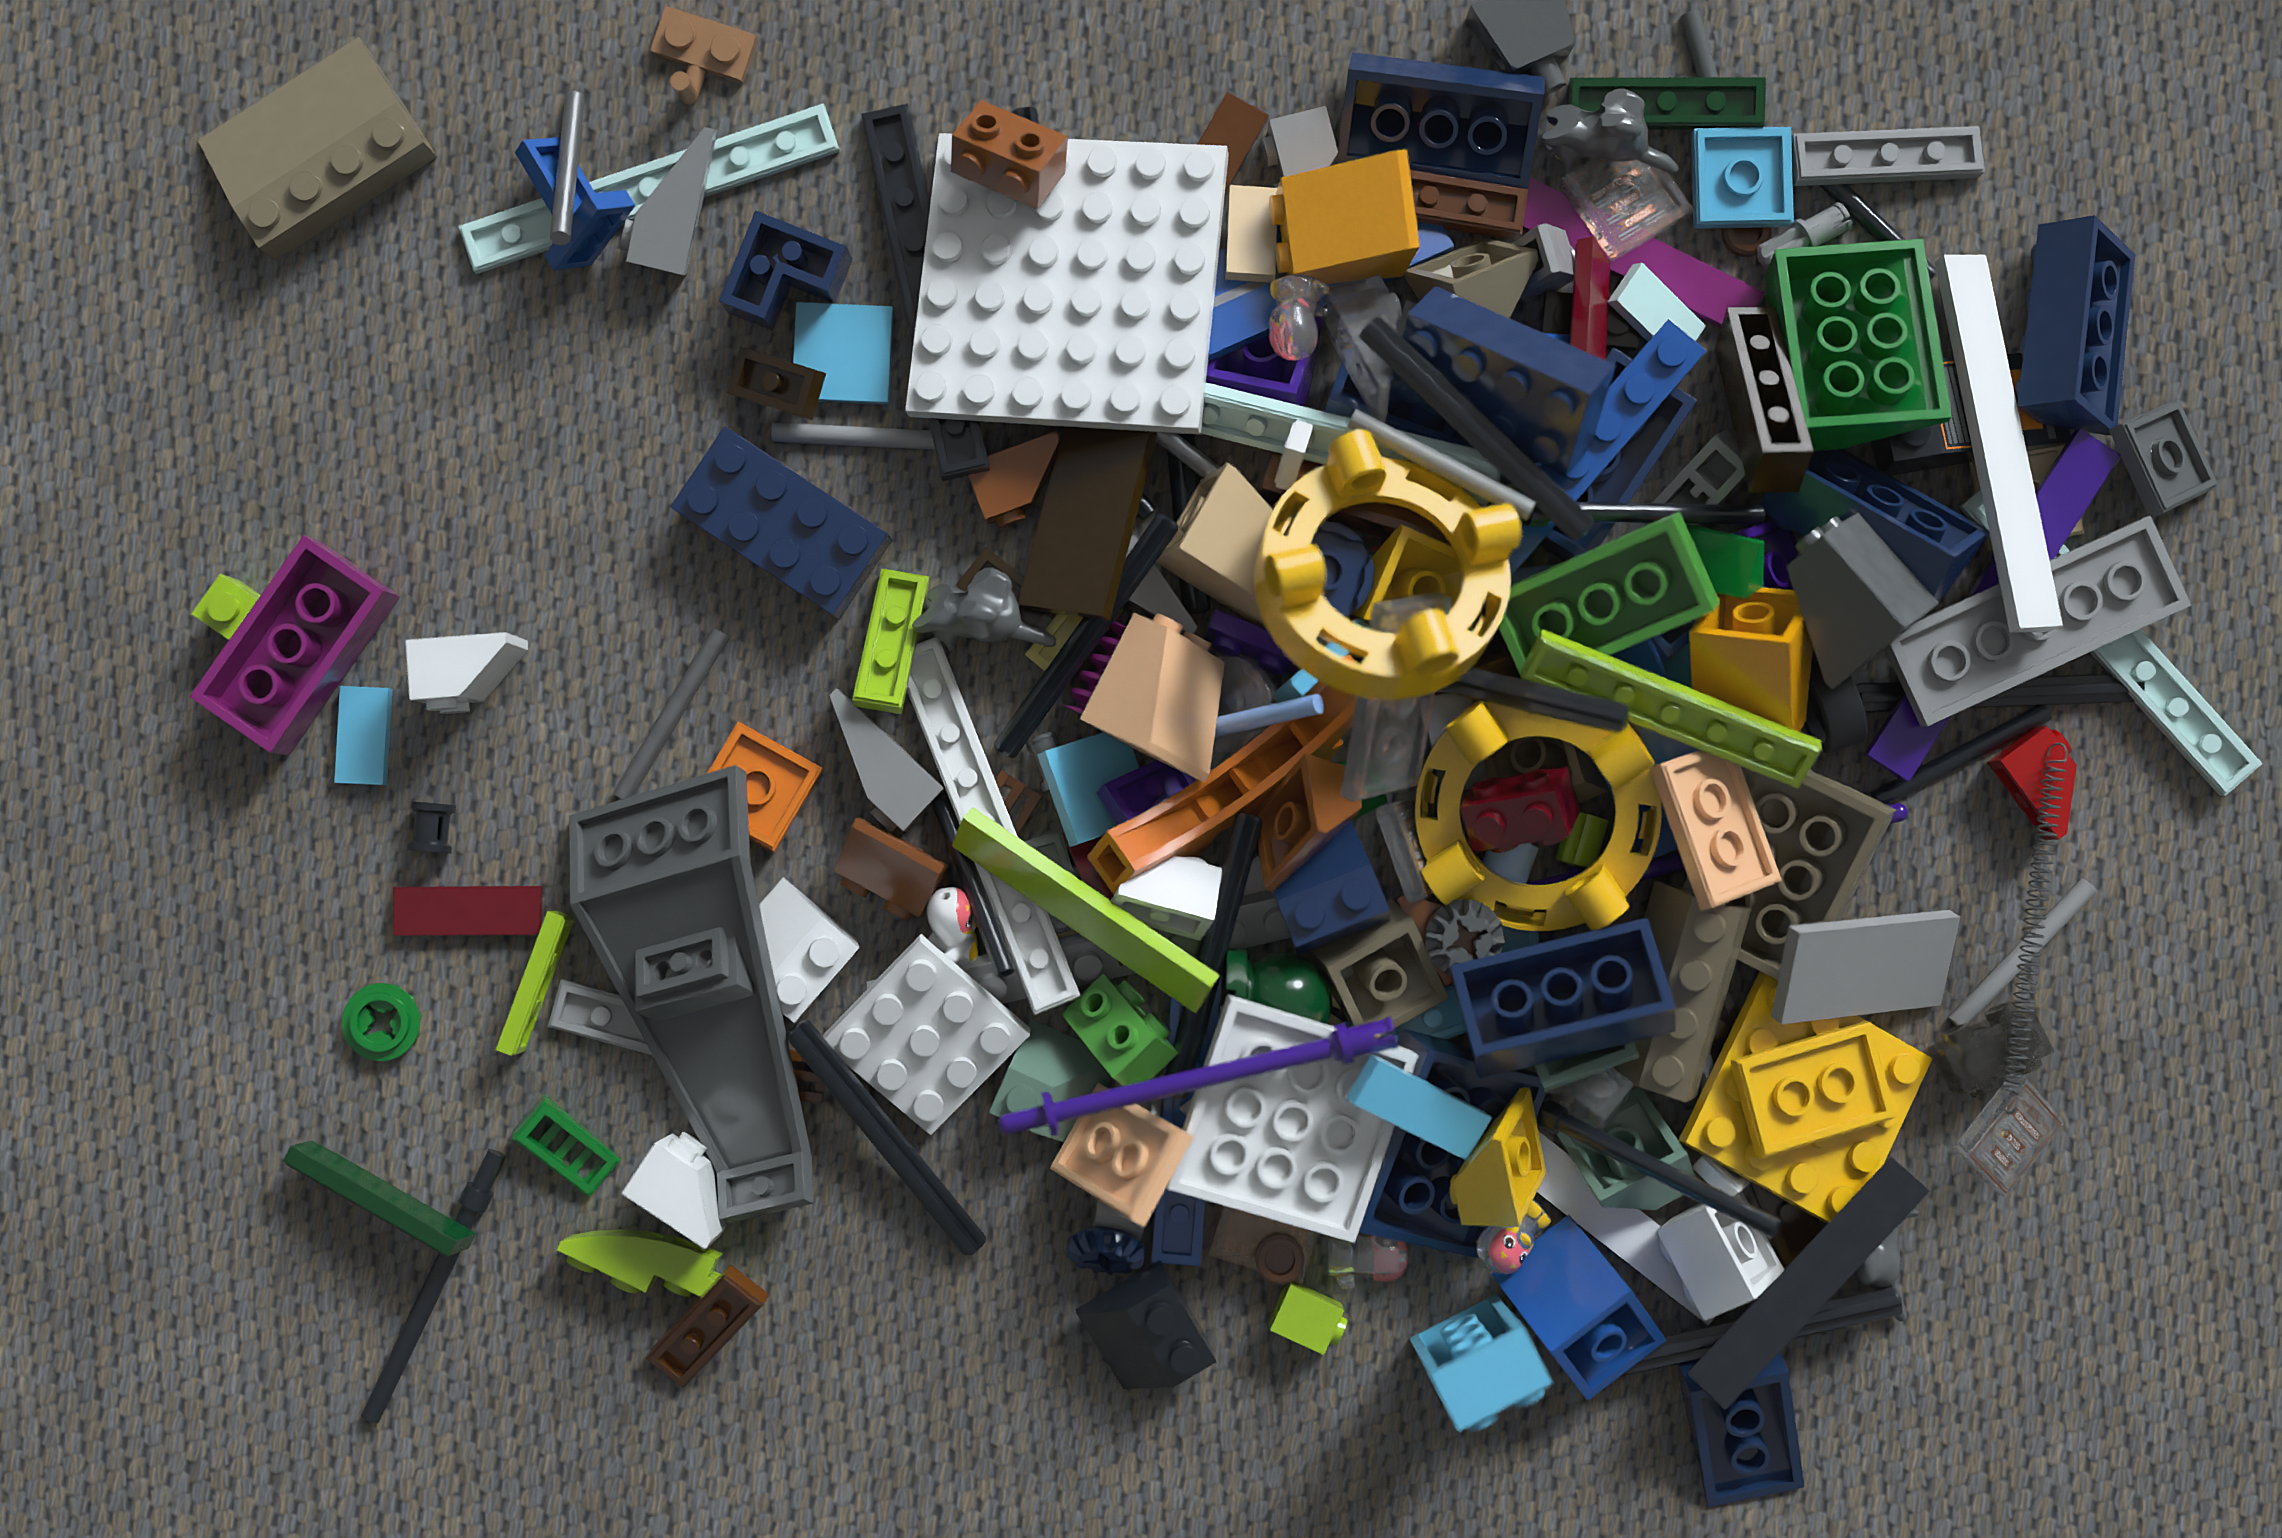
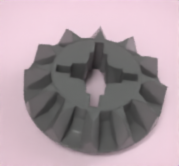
M1470 899L1454 900L1450 904L1440 907L1429 920L1425 932V946L1431 961L1438 969L1452 976L1450 965L1500 954L1505 944L1502 922L1496 914L1483 903ZM1456 921H1459L1460 925L1464 926L1469 932L1484 930L1472 941L1474 947L1472 951L1475 956L1472 957L1462 947L1446 949L1459 938L1457 931L1459 928Z

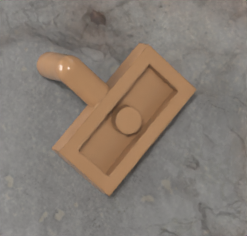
M665 6L650 51L654 56L687 66L686 72L678 71L671 76L670 84L683 104L692 105L698 99L706 72L744 84L758 37L756 34Z

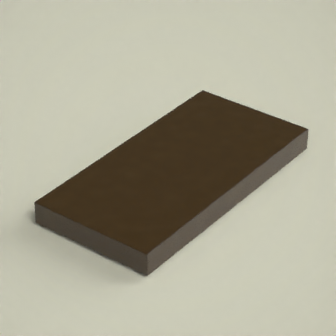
M1063 427L1018 605L1027 610L1110 621L1158 433L1154 431Z

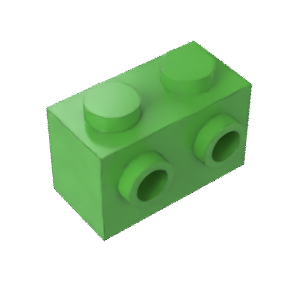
M1103 973L1061 1015L1117 1082L1126 1086L1151 1080L1178 1054L1166 1039L1171 1034V1031L1153 1012L1146 1015L1139 1006L1145 1000L1126 980L1118 985Z

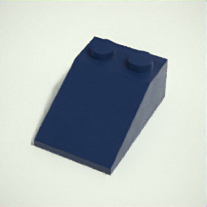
M1351 820L1331 841L1273 891L1298 956L1390 920V909ZM1257 844L1256 852H1257V855H1258V857H1259L1258 844Z
M1780 1352L1725 1411L1687 1375L1699 1360L1677 1364L1681 1391L1708 1507L1804 1488L1789 1371Z

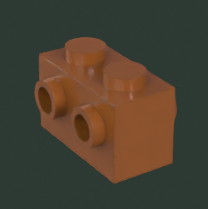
M980 100L952 134L951 172L1038 209L1065 174L1068 136Z

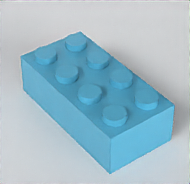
M1496 1294L1409 1338L1458 1431L1466 1427L1470 1431L1482 1429L1497 1419L1496 1412L1513 1403L1516 1407L1531 1404L1543 1396L1542 1388L1552 1384L1524 1327Z

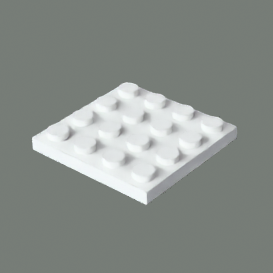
M1227 995L1204 1067L1328 1037L1330 1032L1334 1031V1027ZM1399 1046L1394 1050L1389 1049L1372 1053L1410 1074H1413L1419 1056L1413 1051ZM1371 1054L1355 1057L1354 1063L1343 1065L1342 1061L1329 1058L1196 1090L1182 1129L1194 1138L1170 1179L1167 1189L1355 1243L1395 1126L1354 1105L1346 1098Z

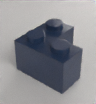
M755 210L719 302L728 314L773 331L790 287L835 304L853 259L847 246Z

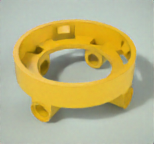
M1356 430L1346 433L1330 444L1326 464L1308 473L1293 484L1276 505L1256 556L1254 569L1256 601L1268 631L1282 651L1297 666L1322 683L1352 695L1371 699L1394 700L1419 697L1446 687L1466 673L1479 659L1501 621L1509 597L1510 572L1508 558L1512 550L1517 548L1521 541L1519 518L1515 509L1509 503L1482 508L1460 486L1429 469L1405 460L1380 457L1369 431ZM1366 502L1391 503L1419 513L1443 532L1457 554L1462 574L1461 592L1457 604L1446 617L1440 610L1419 613L1406 620L1400 626L1397 634L1374 632L1348 621L1337 613L1321 595L1325 587L1324 563L1317 547L1310 545L1318 527L1335 512L1351 505ZM1298 511H1300L1291 526L1288 538L1283 536L1286 528L1293 519L1292 516L1295 515ZM1484 597H1486V615H1481L1477 627L1473 633H1470L1467 630L1475 620ZM1320 633L1341 648L1367 658L1363 665L1352 663L1323 648L1315 642L1316 637Z
M1478 700L1458 714L1445 727L1434 743L1420 775L1416 792L1415 819L1418 839L1427 860L1426 865L1421 869L1426 882L1443 904L1448 905L1454 900L1459 899L1478 901L1488 906L1502 922V926L1528 931H1551L1569 928L1586 922L1591 931L1603 928L1618 918L1629 907L1626 895L1642 878L1657 846L1662 814L1661 799L1650 771V767H1653L1655 764L1639 735L1629 723L1621 733H1614ZM1522 737H1552L1579 747L1593 758L1602 774L1610 783L1614 794L1616 807L1615 823L1604 851L1591 866L1580 874L1554 884H1523L1497 874L1486 866L1474 853L1462 827L1461 796L1471 771L1478 762L1492 754L1504 743ZM1434 769L1446 771L1438 797V818L1429 816V803H1434L1438 777L1433 774ZM1638 804L1650 805V810L1643 812L1639 839L1644 840L1638 853L1631 852L1638 826ZM1534 909H1547V910L1534 911Z

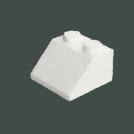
M506 632L406 640L409 698L413 701L426 703V710L440 711L441 714L470 712L469 703L485 701L528 651V641Z
M782 877L760 902L759 906L781 1012L795 1023L859 949V945L854 936Z
M682 1132L679 1137L672 1133L653 1145L622 1194L706 1249L726 1229V1223L719 1220L718 1187L715 1169L710 1158L703 1154L707 1148L698 1139L685 1132Z
M1742 1191L1735 1197L1749 1204ZM1698 1203L1672 1217L1656 1230L1660 1237L1659 1244L1663 1255L1670 1263L1675 1265L1684 1282L1683 1290L1688 1302L1698 1309L1704 1321L1756 1299L1784 1271L1766 1235L1702 1203Z

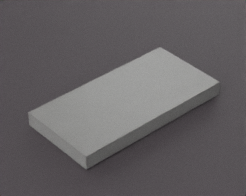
M1951 910L1789 926L1771 1017L1780 1024L1940 1006L1960 916Z

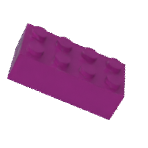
M303 535L189 697L269 753L290 755L397 603L400 596L323 542Z

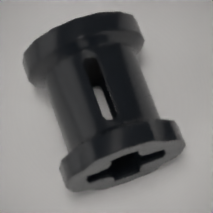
M411 802V809L415 811L413 841L407 843V850L452 854V846L448 844L450 815L456 812V805Z

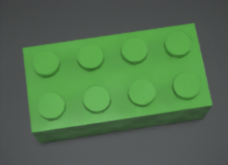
M1679 511L1510 585L1506 608L1498 626L1521 675V669L1542 629L1605 655H1610L1710 613L1717 608L1720 601Z

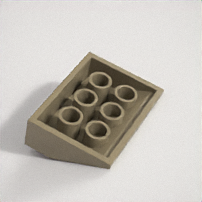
M360 37L354 39L198 139L235 213L257 247L275 260L280 259L438 157Z
M1741 767L1782 881L1729 901L1752 908L1737 959L1778 980L1789 926L1841 920L1896 809L1810 770L1797 789ZM1687 877L1682 888L1693 891L1689 877Z

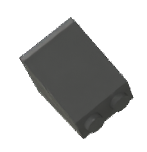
M1859 513L1843 522L1836 516L1821 529L1818 527L1795 546L1800 555L1787 566L1824 680L1831 689H1834L1866 665L1939 603Z

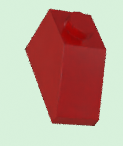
M2048 726L2036 727L2025 733L1988 760L1987 764L2032 825L2036 827L2043 825V823L2036 819L2044 815L2038 811V808L2046 806L2041 804L2039 799L2047 797L2041 794L2040 790L2049 788L2044 786L2041 781L2051 779L2043 775L2045 770H2050L2044 766V763L2050 760H2065V749L2061 745L2053 746L2049 752V757H2047V751L2054 743L2059 742L2066 746L2068 753L2066 762L2046 764L2054 768L2066 770V772L2045 773L2065 781L2044 782L2064 790L2043 791L2049 795L2062 797V799L2041 800L2061 808L2040 809L2043 812L2059 815L2060 817L2039 819L2044 822L2057 824L2058 827L2038 828L2057 834V836H2041L2044 840H2060L2068 831L2077 765L2069 755L2072 749L2068 741L2060 732L2055 729L2050 730Z

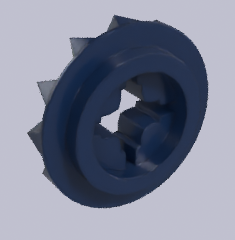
M1110 1227L1084 1229L1071 1235L1067 1242V1257L1076 1262V1266L1081 1269H1092L1094 1274L1098 1272H1106L1109 1275H1113L1115 1272L1131 1273L1132 1269L1135 1270L1142 1267L1146 1252L1145 1246L1131 1234Z

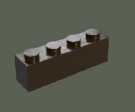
M1727 307L1716 343L1715 353L1749 493L1799 492L1813 453V448L1775 307Z

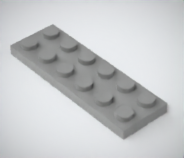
M2151 516L2139 519L2049 560L2063 626L2053 631L2010 633L1999 583L1918 620L1888 645L1885 650L1920 726L1925 727L2191 606Z

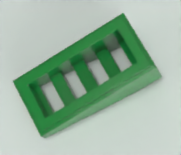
M545 1094L512 1131V1139L587 1197L593 1194L621 1160L620 1157ZM548 1116L554 1122L539 1139H536L532 1132ZM563 1128L570 1134L553 1153L547 1146ZM579 1140L585 1147L568 1166L562 1159ZM596 1153L601 1157L600 1161L585 1178L581 1177L577 1172L590 1156ZM603 1160H605V1162H604V1163L601 1165V1167L598 1169V1167L600 1166L601 1162H602Z

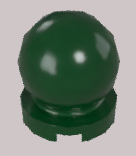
M1246 948L1228 949L1222 971V979H1226V990H1229V995L1320 1023H1327L1333 1004L1331 990L1325 973L1309 959L1290 952L1267 954L1252 964L1250 960H1247ZM1220 1003L1219 1019L1224 1007L1222 1003Z

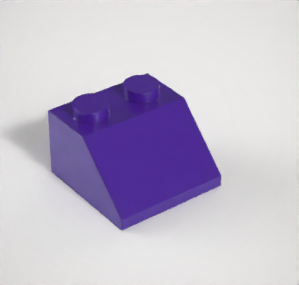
M1310 316L1286 327L1295 336L1296 355L1294 359L1286 360L1278 356L1270 344L1269 335L1222 357L1208 361L1206 383L1305 407L1311 388L1322 328V318Z

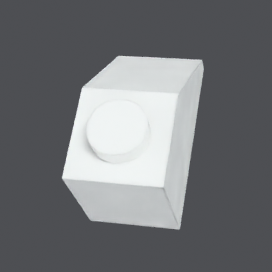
M1175 855L1121 884L1111 902L1148 927L1200 941L1214 921L1222 868L1209 865L1206 861L1197 857H1180Z

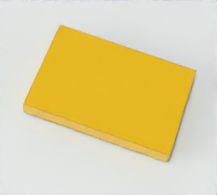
M1871 1022L1856 1023L1730 1060L1755 1157H1769L1896 1118Z

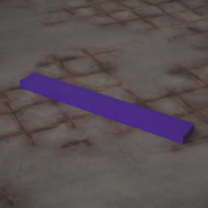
M2081 428L2072 433L2035 490L2049 560L2055 558L2121 456L2118 452ZM1994 555L1966 598L2000 583ZM1904 692L1865 751L1864 756L1903 782H1909L1951 716L1929 726L1921 727Z

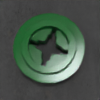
M375 983L358 990L347 1002L342 1016L343 1034L349 1046L360 1056L374 1061L392 1060L407 1053L415 1040L420 1036V1020L423 1015L417 1008L415 997L401 989L399 985ZM372 1008L377 1009L380 1013L397 1009L398 1012L394 1014V1018L390 1021V1026L393 1029L392 1033L395 1037L392 1034H388L385 1030L367 1035V1032L372 1029L371 1026L376 1022Z

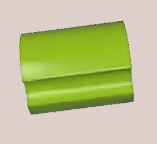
M1580 812L1569 837L1560 841L1555 859L1587 869L1600 855L1609 821Z

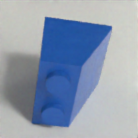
M1567 1215L1560 1222L1549 1227L1530 1246L1524 1248L1528 1250L1533 1244L1522 1266L1516 1272L1504 1274L1497 1269L1491 1275L1587 1400H1590L1663 1344L1666 1338L1627 1284L1573 1218Z

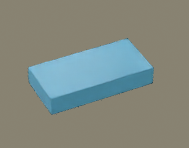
M340 686L334 783L387 785L393 689Z

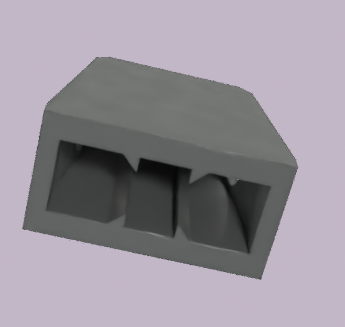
M1480 0L1471 4L1466 16L1468 25L1499 71L1525 75L1529 73L1533 76L1545 77L1544 96L1550 95L1566 85L1556 62L1569 56L1575 46V37L1565 0Z

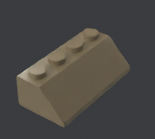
M1659 880L1654 881L1644 918H1648L1676 1007L1675 1032L1635 1041L1634 1044L1638 1050L1639 1058L1607 1070L1638 1087L1683 1102H1688L1697 1096L1703 1070L1709 1057L1752 908L1728 901L1716 907L1700 911L1694 891Z

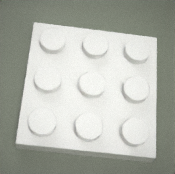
M920 934L822 1036L846 1065L927 1133L932 1135L1030 1036V1027Z

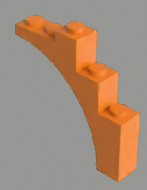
M1351 655L1342 657L1345 660L1356 663ZM1318 680L1302 697L1319 694L1324 703V710L1321 714L1270 725L1234 755L1211 770L1205 783L1197 780L1153 808L1108 830L1089 853L1088 859L1111 892L1115 894L1121 884L1175 855L1198 858L1219 832L1234 825L1236 815L1239 812L1253 814L1255 809L1305 753L1330 761L1344 745L1341 739L1342 736L1374 699L1337 690Z

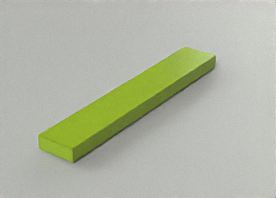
M1543 629L1521 669V679L1624 703L1629 707V722L1797 789L1822 750L1821 741Z
M972 807L962 818L952 847L1194 1013L1198 1011L1218 979L1219 975L977 809Z

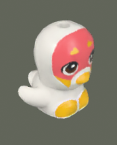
M946 887L937 890L931 896L927 905V919L933 931L927 940L958 966L973 962L978 956L977 935L974 932L977 923L968 898L963 890L956 887Z

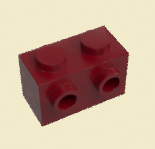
M1568 767L1550 770L1539 769L1521 775L1487 778L1475 782L1460 806L1473 851L1491 849L1494 853L1507 852L1516 848L1519 844L1538 842L1540 845L1556 844L1569 837L1581 812Z

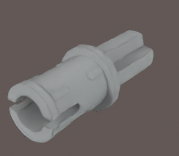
M1836 202L1831 207L1805 221L1796 219L1790 229L1758 246V253L1756 254L1758 261L1765 270H1768L1775 249L1819 246L1842 233L1850 231L1852 229V220L1841 221L1850 216L1849 212L1843 204Z

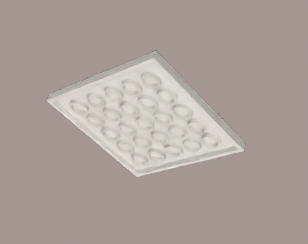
M939 133L905 410L909 417L1201 434L1229 156L1227 146L1068 139L1065 174L1039 208L1036 209L952 173V134Z

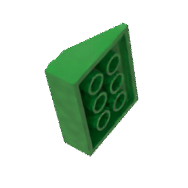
M1923 239L1775 249L1765 275L1769 307H1775L1813 451L1839 450L1946 423L1951 420L1950 403Z

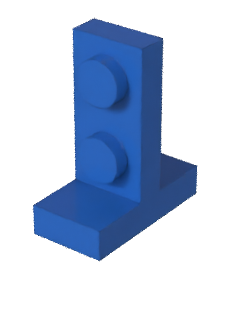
M561 137L522 140L515 154L549 211L553 214ZM578 165L570 242L566 245L552 243L545 253V257L553 270L586 267L595 262L636 206L626 190L595 193Z

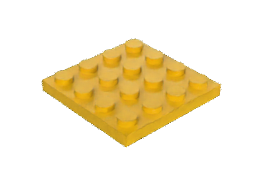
M1759 971L1678 1141L1828 1224L1884 1165L1933 1058L1872 1024L1896 1118L1769 1157H1755L1730 1060L1856 1023L1868 1022L1856 1015L1780 1024L1771 1017L1778 980Z

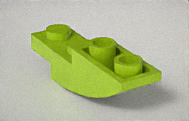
M617 1229L573 1234L563 1239L557 1248V1251L568 1255L566 1262L571 1266L589 1273H593L594 1269H597L612 1276L610 1282L614 1286L632 1294H637L639 1290L646 1293L654 1286L657 1278L660 1277L665 1280L663 1286L678 1295L690 1297L691 1293L701 1296L721 1275L715 1272V1269L723 1253L709 1247L704 1249L693 1241L649 1231Z

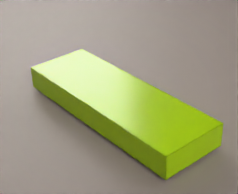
M881 568L853 694V706L902 714L919 635L914 630L912 624L923 614L929 586V576Z
M558 910L547 911L496 1051L510 1056L525 1052L573 925V916Z

